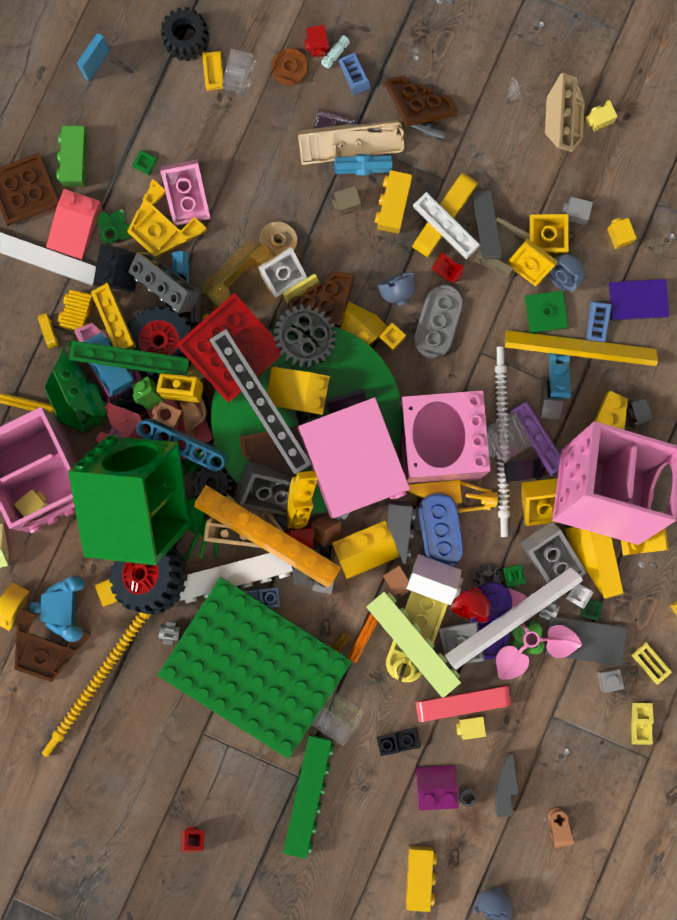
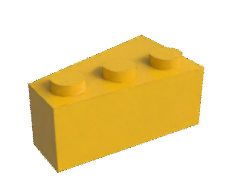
M612 391L607 392L593 422L625 430L628 399Z

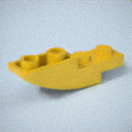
M315 471L298 472L296 477H292L287 506L288 529H301L307 526L313 508L312 496L318 481Z

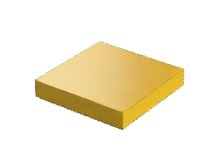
M527 238L506 264L513 267L514 271L536 287L558 261Z

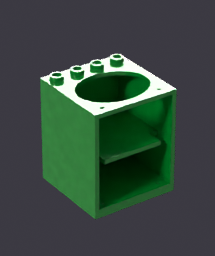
M109 435L68 471L84 557L157 565L190 527L178 442L122 438Z

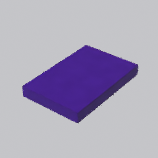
M666 279L609 283L610 304H612L611 321L669 317Z

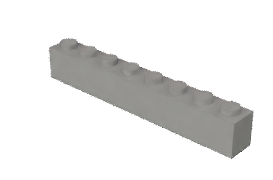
M224 330L211 338V344L293 473L297 474L311 465L310 460L228 331Z

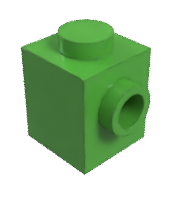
M147 376L132 385L135 402L143 405L148 410L154 408L156 404L159 405L160 401L164 402V399L157 392L158 384Z

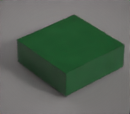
M589 599L585 608H581L579 616L599 621L604 602Z

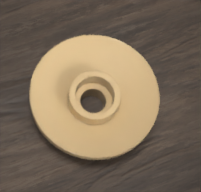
M271 222L262 229L260 243L266 252L277 256L290 247L293 251L295 250L297 235L288 224Z

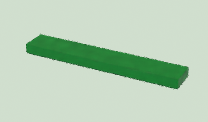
M74 340L71 342L69 360L160 374L187 376L189 359L185 357Z

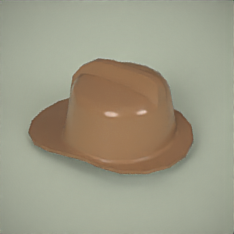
M202 397L199 403L180 401L186 432L193 438L196 437V426L205 420L207 414Z

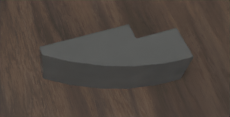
M511 752L506 754L497 777L494 800L497 817L513 815L511 795H518L514 756Z

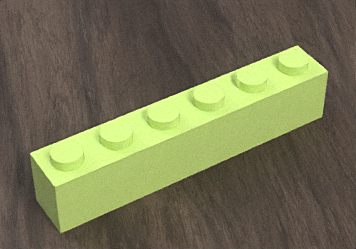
M385 592L381 593L366 608L439 695L444 698L461 683L458 680L461 676L454 668L450 670L445 663L448 661L441 653L438 655L432 649L435 647L428 637L424 639L420 635L422 630L415 622L413 624L407 619L409 615L403 608L398 609L394 604L397 600L390 592L388 594Z

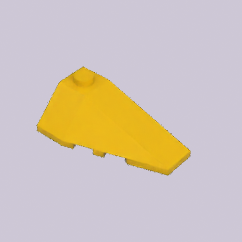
M348 301L341 329L352 333L371 347L388 326L376 314Z
M577 527L565 529L568 543L604 599L623 594L612 538Z

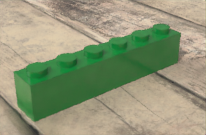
M309 734L283 854L306 859L307 853L311 854L313 842L310 841L311 834L316 833L318 822H314L315 815H320L322 803L319 802V797L324 795L326 783H323L324 775L328 776L330 764L327 763L328 756H333L335 746L331 744L332 739Z

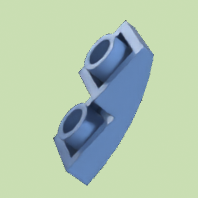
M278 587L245 591L270 608L280 607Z

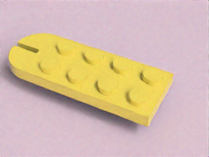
M411 591L404 609L409 615L407 619L411 624L415 622L422 630L420 635L424 639L428 637L434 644L448 604ZM393 640L386 658V667L389 674L398 680L404 663L407 665L401 682L417 680L422 673Z

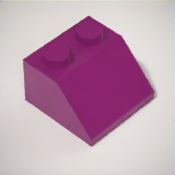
M455 765L416 767L419 810L459 809Z

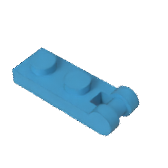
M549 354L550 397L570 399L569 355Z

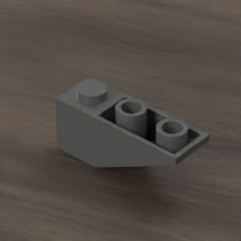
M390 500L387 524L402 562L406 564L407 558H411L412 547L408 546L409 539H413L414 528H410L411 520L415 521L416 509H412L413 503Z

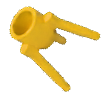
M460 481V485L484 492L481 495H465L468 498L480 499V504L484 505L460 508L458 513L490 510L491 507H497V492Z

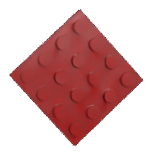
M235 293L176 344L228 403L242 391L211 344V338L227 330L257 378L282 356L279 355L282 348H275L279 342L273 341L274 336Z

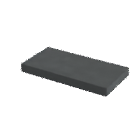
M550 617L548 629L555 625L565 626L571 629L582 643L581 647L564 658L622 666L627 627ZM545 644V652H544V655L552 656V655L549 654V652L547 651V649H546V644Z

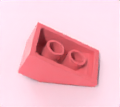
M64 189L56 208L46 247L82 260L96 228L97 218L103 210L100 201Z

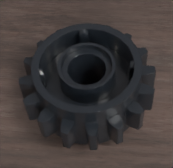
M200 466L201 471L194 472L197 475L196 478L191 479L195 482V485L191 486L192 489H196L194 496L200 495L205 485L208 486L210 479H216L217 486L213 490L223 496H230L228 491L233 490L230 483L234 481L228 478L230 476L228 472H224L225 467L219 471H213Z

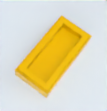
M221 51L202 53L206 91L225 89Z

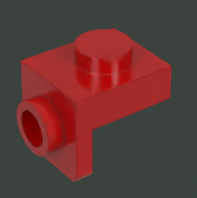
M440 253L431 269L447 282H456L462 277L465 266L457 264L445 253Z

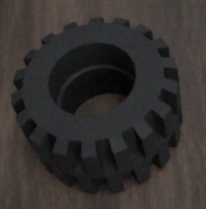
M181 7L177 8L176 12L170 11V16L166 15L164 17L165 22L162 21L161 36L167 52H170L174 58L177 56V59L181 61L182 58H185V61H190L189 58L192 57L195 60L198 54L202 56L203 50H207V43L210 40L207 23L200 13L197 14L195 9L190 11L189 7H185V10H181ZM183 28H190L195 31L194 36L189 40L181 41L175 38L177 32Z

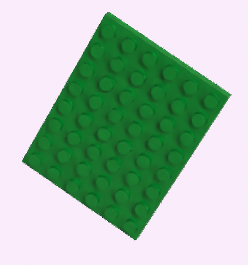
M220 577L157 676L289 759L347 671L352 660L228 580Z

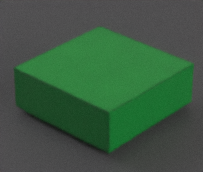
M140 150L132 167L150 176L158 159Z

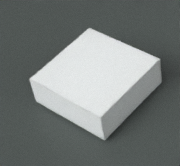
M578 584L571 589L566 599L584 609L594 592Z

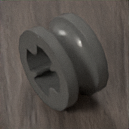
M467 788L461 791L459 799L464 806L472 807L476 804L478 797L475 791ZM467 792H471L470 795L474 796L470 803H466V800H463V796H466Z

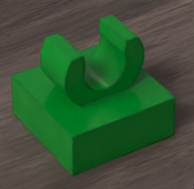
M522 565L502 568L506 587L526 584Z

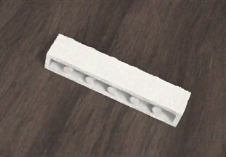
M268 553L188 574L187 581H184L186 588L184 592L180 593V601L185 600V603L197 601L196 597L204 595V599L207 598L220 577H223L235 586L241 585L243 589L253 586L252 582L260 580L261 584L272 581L271 577L279 575V579L291 576L290 572H293V566Z

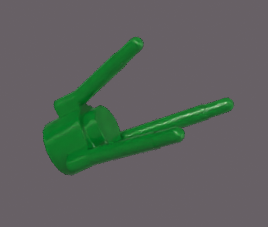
M202 520L201 528L193 539L184 559L185 562L189 560L200 535L203 537L199 558L203 557L207 542L204 541L205 520ZM214 542V558H215V559L218 558V543H217V542Z

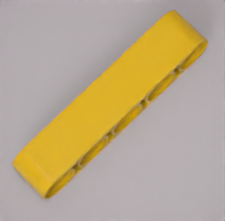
M462 172L440 206L455 219L475 190L478 182ZM428 222L415 240L412 248L428 258L443 236Z

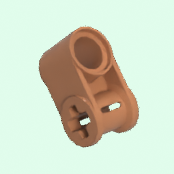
M552 808L548 813L553 847L560 848L574 845L568 816L561 808ZM558 814H560V816H561V817L559 818V822H557V821L555 820V819H557V815H558Z

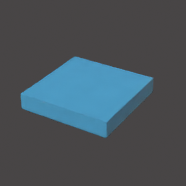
M99 33L95 35L77 62L83 77L88 81L91 80L110 52L104 36Z

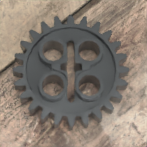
M301 304L299 310L293 306L291 312L286 310L285 316L281 315L279 317L280 321H277L275 324L278 328L273 331L278 336H275L273 341L279 342L275 347L276 349L282 348L279 355H287L285 361L291 358L293 359L292 365L299 362V366L302 367L306 363L307 367L310 368L312 362L317 366L319 360L323 363L326 360L325 356L329 357L331 355L330 351H333L335 348L332 344L337 341L333 336L336 335L337 331H331L334 324H328L330 317L324 318V311L319 314L318 307L312 311L311 305L304 309ZM299 320H305L307 326H302ZM314 332H320L323 338H317ZM287 334H293L296 340H289ZM304 334H307L308 337L304 339L302 336ZM303 346H308L311 349V353H306L303 350Z

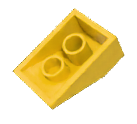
M272 367L267 394L275 407L322 416L330 376Z

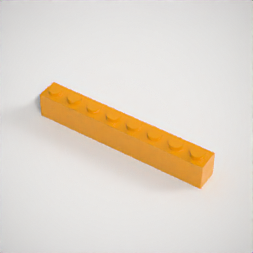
M205 485L195 501L194 507L327 588L333 583L341 569L340 566Z

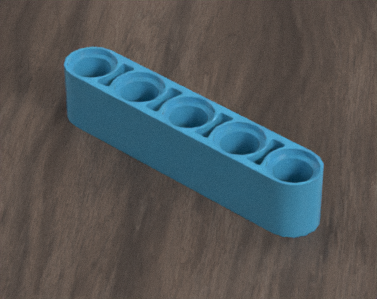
M151 418L145 419L137 425V433L144 439L165 441L161 434L166 432L169 436L168 441L178 442V444L180 440L185 441L186 449H182L179 446L180 455L208 469L219 471L228 463V456L225 452ZM145 423L150 425V433L145 431ZM197 448H200V449L203 450V452H204V456H203V457H199V456L197 455V453H196ZM215 456H217V457H219V458L221 459V461H222V464H221V465L215 464V462H214V457H215Z

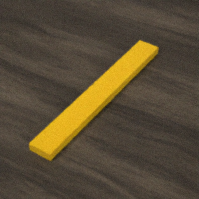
M508 330L505 332L506 348L657 366L658 363L657 349Z

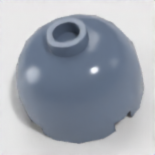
M560 254L554 258L558 262L550 271L551 276L549 278L560 290L566 291L568 289L570 292H573L584 280V265L580 258L572 254Z
M413 272L403 273V277L393 276L379 282L377 286L382 298L389 303H397L398 306L407 304L408 299L416 291V280Z
M493 887L492 890H484L477 896L473 912L479 915V911L484 913L485 918L491 920H512L513 903L510 897L504 894L503 889Z

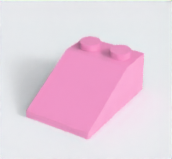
M198 159L162 166L161 175L173 224L175 226L188 224L193 217L198 221L211 219Z

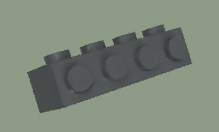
M136 253L128 271L134 276V279L147 286L146 289L157 294L161 301L171 305L172 310L175 312H191L200 291L152 254Z

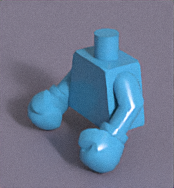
M71 575L65 580L49 587L46 593L41 595V602L30 603V611L41 613L40 621L45 622V626L48 629L61 635L69 642L79 641L83 636L82 628L75 626L76 591L82 590L85 587L83 578Z

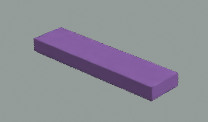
M526 401L511 410L510 414L551 476L559 471L561 455Z

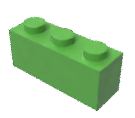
M62 126L61 132L58 134L61 151L58 150L57 153L58 162H60V169H57V180L60 181L63 187H85L88 132L84 126Z

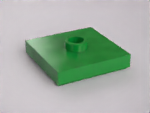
M563 291L526 295L524 297L529 333L568 329Z

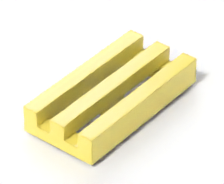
M647 642L631 654L656 685L660 684L672 673ZM645 649L652 655V657H653V658L658 662V664L664 669V671H665L664 674L658 669V667H657V666L652 662V660L646 655V653L644 652ZM639 654L642 655V657L648 662V664L653 668V670L659 675L660 678L657 679V677L652 673V671L640 659V657L638 656Z

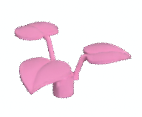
M508 588L512 597V608L528 598L523 593ZM523 622L521 625L526 632L523 635L524 646L519 651L514 646H505L499 650L496 656L499 679L508 680L523 674L529 666V658L522 654V652L527 647H536L539 642L548 641L546 649L555 658L569 656L581 647L582 643L579 637L565 626H552L548 629V638H539V635L534 631H529Z

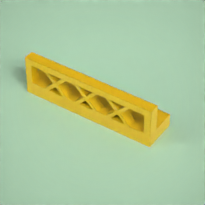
M106 283L93 290L91 294L113 347L136 348L111 286Z

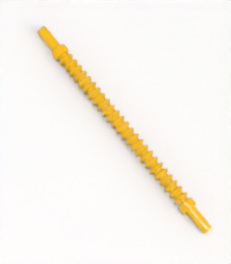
M139 613V615L135 616L136 620H132L133 624L129 625L130 629H126L127 633L122 634L124 637L119 639L120 643H116V648L113 647L114 651L110 652V657L107 656V661H103L104 665L100 666L101 670H97L98 674L93 675L94 679L90 680L91 684H87L88 688L84 689V693L80 694L81 698H77L78 702H75V706L70 708L71 712H67L68 716L64 717L65 721H61L62 725L57 726L58 730L52 733V739L42 751L44 756L48 757L58 742L64 739V734L68 733L67 729H71L70 725L74 724V719L77 720V715H81L80 711L84 710L83 706H87L86 702L91 701L90 697L94 696L93 692H97L96 688L100 687V682H104L103 678H107L106 674H109V670L113 669L112 665L117 664L116 660L120 659L119 655H123L122 651L126 650L125 647L130 645L129 641H133L132 637H136L135 633L139 632V627H143L141 624L146 623L145 619H148L151 615Z

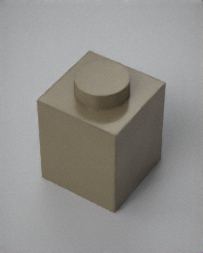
M356 186L334 193L332 205L335 211L338 210L339 215L361 209V201Z

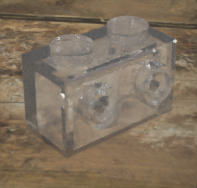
M235 49L230 50L222 83L224 91L246 96V92L250 90L252 79H250L251 72H255L256 68L253 53Z

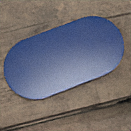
M432 493L426 496L419 506V519L425 555L428 558L453 567L460 561L464 552L457 505L447 494Z

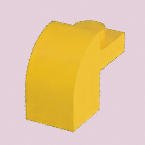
M12 583L0 598L1 627L8 631L13 628L18 608L25 606L30 591L15 583Z

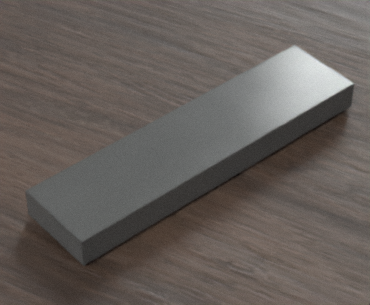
M491 190L472 192L482 260L501 258L502 253Z

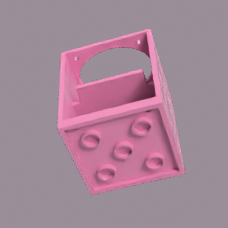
M483 391L402 397L399 405V410H402L403 413L400 440L403 472L408 485L452 480L481 479L490 472Z
M375 398L298 426L299 436L307 457L311 462L312 470L317 474V483L330 518H336L388 497L390 499H397L407 495L405 491L410 488Z
M42 407L0 427V510L9 529L30 532L31 534L41 530V526L46 523L51 525L59 521L58 517L64 514L69 516L76 512L68 471L79 460L57 416ZM33 489L37 492L40 490L46 496L47 500L45 502L48 506L24 517L14 504L30 490Z
M594 421L561 450L552 521L637 545L676 521L677 445ZM667 464H670L673 475L672 491L664 514L651 510V504L658 476Z

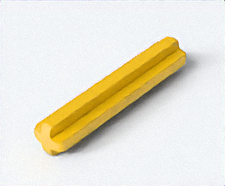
M4 393L0 395L1 404L30 411L42 407L52 414L55 413L50 404Z

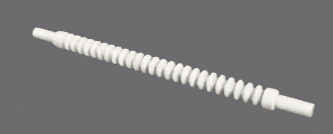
M496 347L497 366H495V373L497 375L495 378H497V381L495 383L498 384L495 387L498 389L495 392L498 394V397H496V400H498L496 402V405H498V408H496L498 411L496 413V416H498L496 419L498 421V424H496L498 429L496 431L499 433L497 435L499 438L497 440V443H499V451H497V454H499L497 457L499 459V462H497L499 473L497 475L500 476L497 479L500 481V484H498L500 487L498 489V492H500V495H498L500 497V500H498V503H500V506H498L500 508L498 517L500 518L501 537H508V518L510 517V511H508L510 506H508V503L510 501L507 498L510 495L507 492L510 490L507 489L509 484L506 482L503 464L509 458L506 456L509 452L506 451V448H508L506 445L508 443V440H506V437H508L506 434L508 432V429H506V426H508L506 424V421H508L506 416L508 414L505 412L508 409L505 407L508 404L505 402L507 399L505 397V394H507V391H505L507 388L505 386V383H507L505 380L507 377L505 375L507 367L504 365V347Z

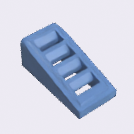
M355 52L338 59L354 96L370 89L369 80ZM351 62H355L354 64L345 67V65H347V64H349V63H351Z
M590 302L587 340L606 341L612 304ZM596 308L604 309V313L595 312ZM602 316L603 320H596L594 317ZM593 323L603 324L602 328L593 327ZM592 331L602 332L601 336L593 335Z

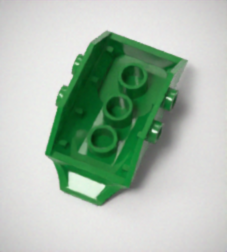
M69 340L67 346L63 347L44 390L58 421L82 433H86L102 423L107 412L105 408L106 403L100 397L99 387L93 382H89L77 361L69 360L71 341Z

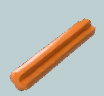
M372 614L369 615L348 656L353 663H357L378 623Z

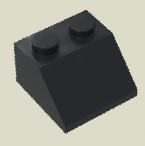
M100 244L94 276L95 284L101 287L108 283L112 289L135 292L137 281L128 271L136 253L120 247Z

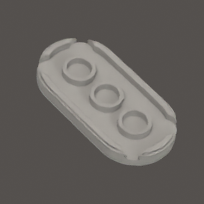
M450 285L435 287L429 291L425 299L414 336V344L417 351L426 358H440L449 351L463 308V300L457 289Z

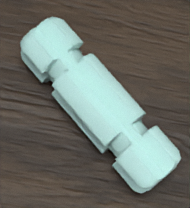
M342 35L338 43L336 42L327 53L328 55L322 59L321 64L329 69L333 61H336L344 51V48L350 44V40L345 35Z

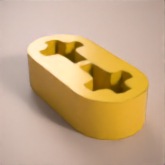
M46 312L38 315L39 324L48 348L51 349L59 346L49 314Z

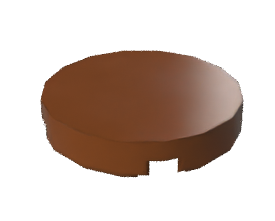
M286 48L281 52L279 51L272 59L271 69L273 76L277 82L283 85H298L308 74V62L305 55L294 48Z

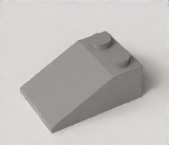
M550 522L520 542L547 584L569 568H572L580 576L587 573L562 531L553 522Z

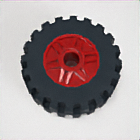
M154 305L152 309L149 307L144 308V312L141 314L137 312L134 315L136 318L128 322V329L136 345V348L133 350L188 358L176 345L194 329L190 320L182 313L175 312L170 306H165L164 308L160 305ZM160 341H164L162 345L158 346ZM137 370L145 377L150 376L154 378V374H158V377L160 376V373Z
M173 546L157 565L115 561L114 565L110 568L112 576H109V583L113 585L111 587L112 594H116L115 599L118 603H122V606L126 609L149 615L165 612V609L172 608L174 606L173 602L179 601L181 598L180 593L184 592L186 588L184 581H187V575L185 574L187 566L185 563H182L184 561L182 554L178 553V550Z

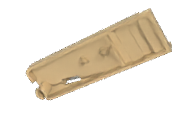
M394 120L371 124H347L298 131L301 163L302 165L330 162L334 161L335 157L338 156L349 157L356 154L376 156L402 152L404 149V130L400 121Z

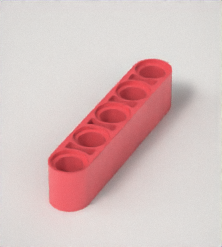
M509 685L448 695L444 698L437 697L415 702L418 722H425L511 706L512 700Z

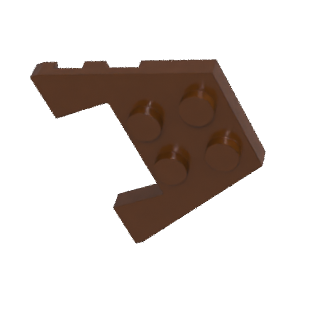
M18 608L14 670L52 682L74 654L80 650L85 641L90 638L91 633L83 630V636L79 641H68L67 645L29 633L36 613Z

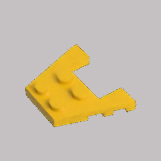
M153 179L127 232L150 254L158 258L206 232L207 228L195 217L181 231L154 207L166 194V191Z

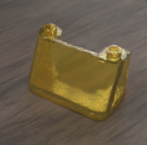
M255 241L245 242L203 283L201 287L203 296L215 308H218L230 297L228 287L250 265L258 271V267L274 258L276 253L265 244Z

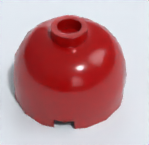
M472 587L471 590L461 591L454 598L450 609H453V613L469 620L477 618L476 622H488L491 606L489 599L482 594L483 591Z

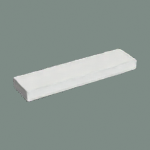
M427 192L413 204V207L465 259H468L480 247V244Z

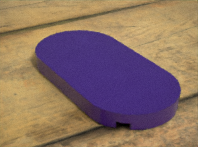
M486 582L478 587V589L483 591L482 594L489 599L491 606L488 622H478L479 630H482L512 609L511 594L499 582ZM471 618V622L477 621V618ZM509 633L483 650L485 659L496 658L499 650L508 645Z

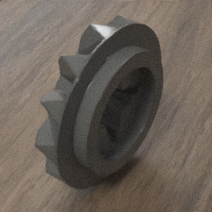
M482 566L474 574V587L478 588L486 582L482 575L490 577L494 574L492 581L504 584L503 574L494 566Z

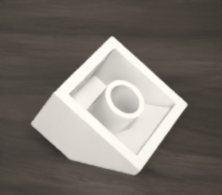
M291 247L258 267L263 281L275 298L307 278Z

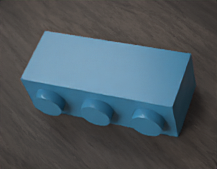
M102 332L84 341L113 346L110 339L105 337ZM89 363L111 397L132 386L133 375L129 369Z

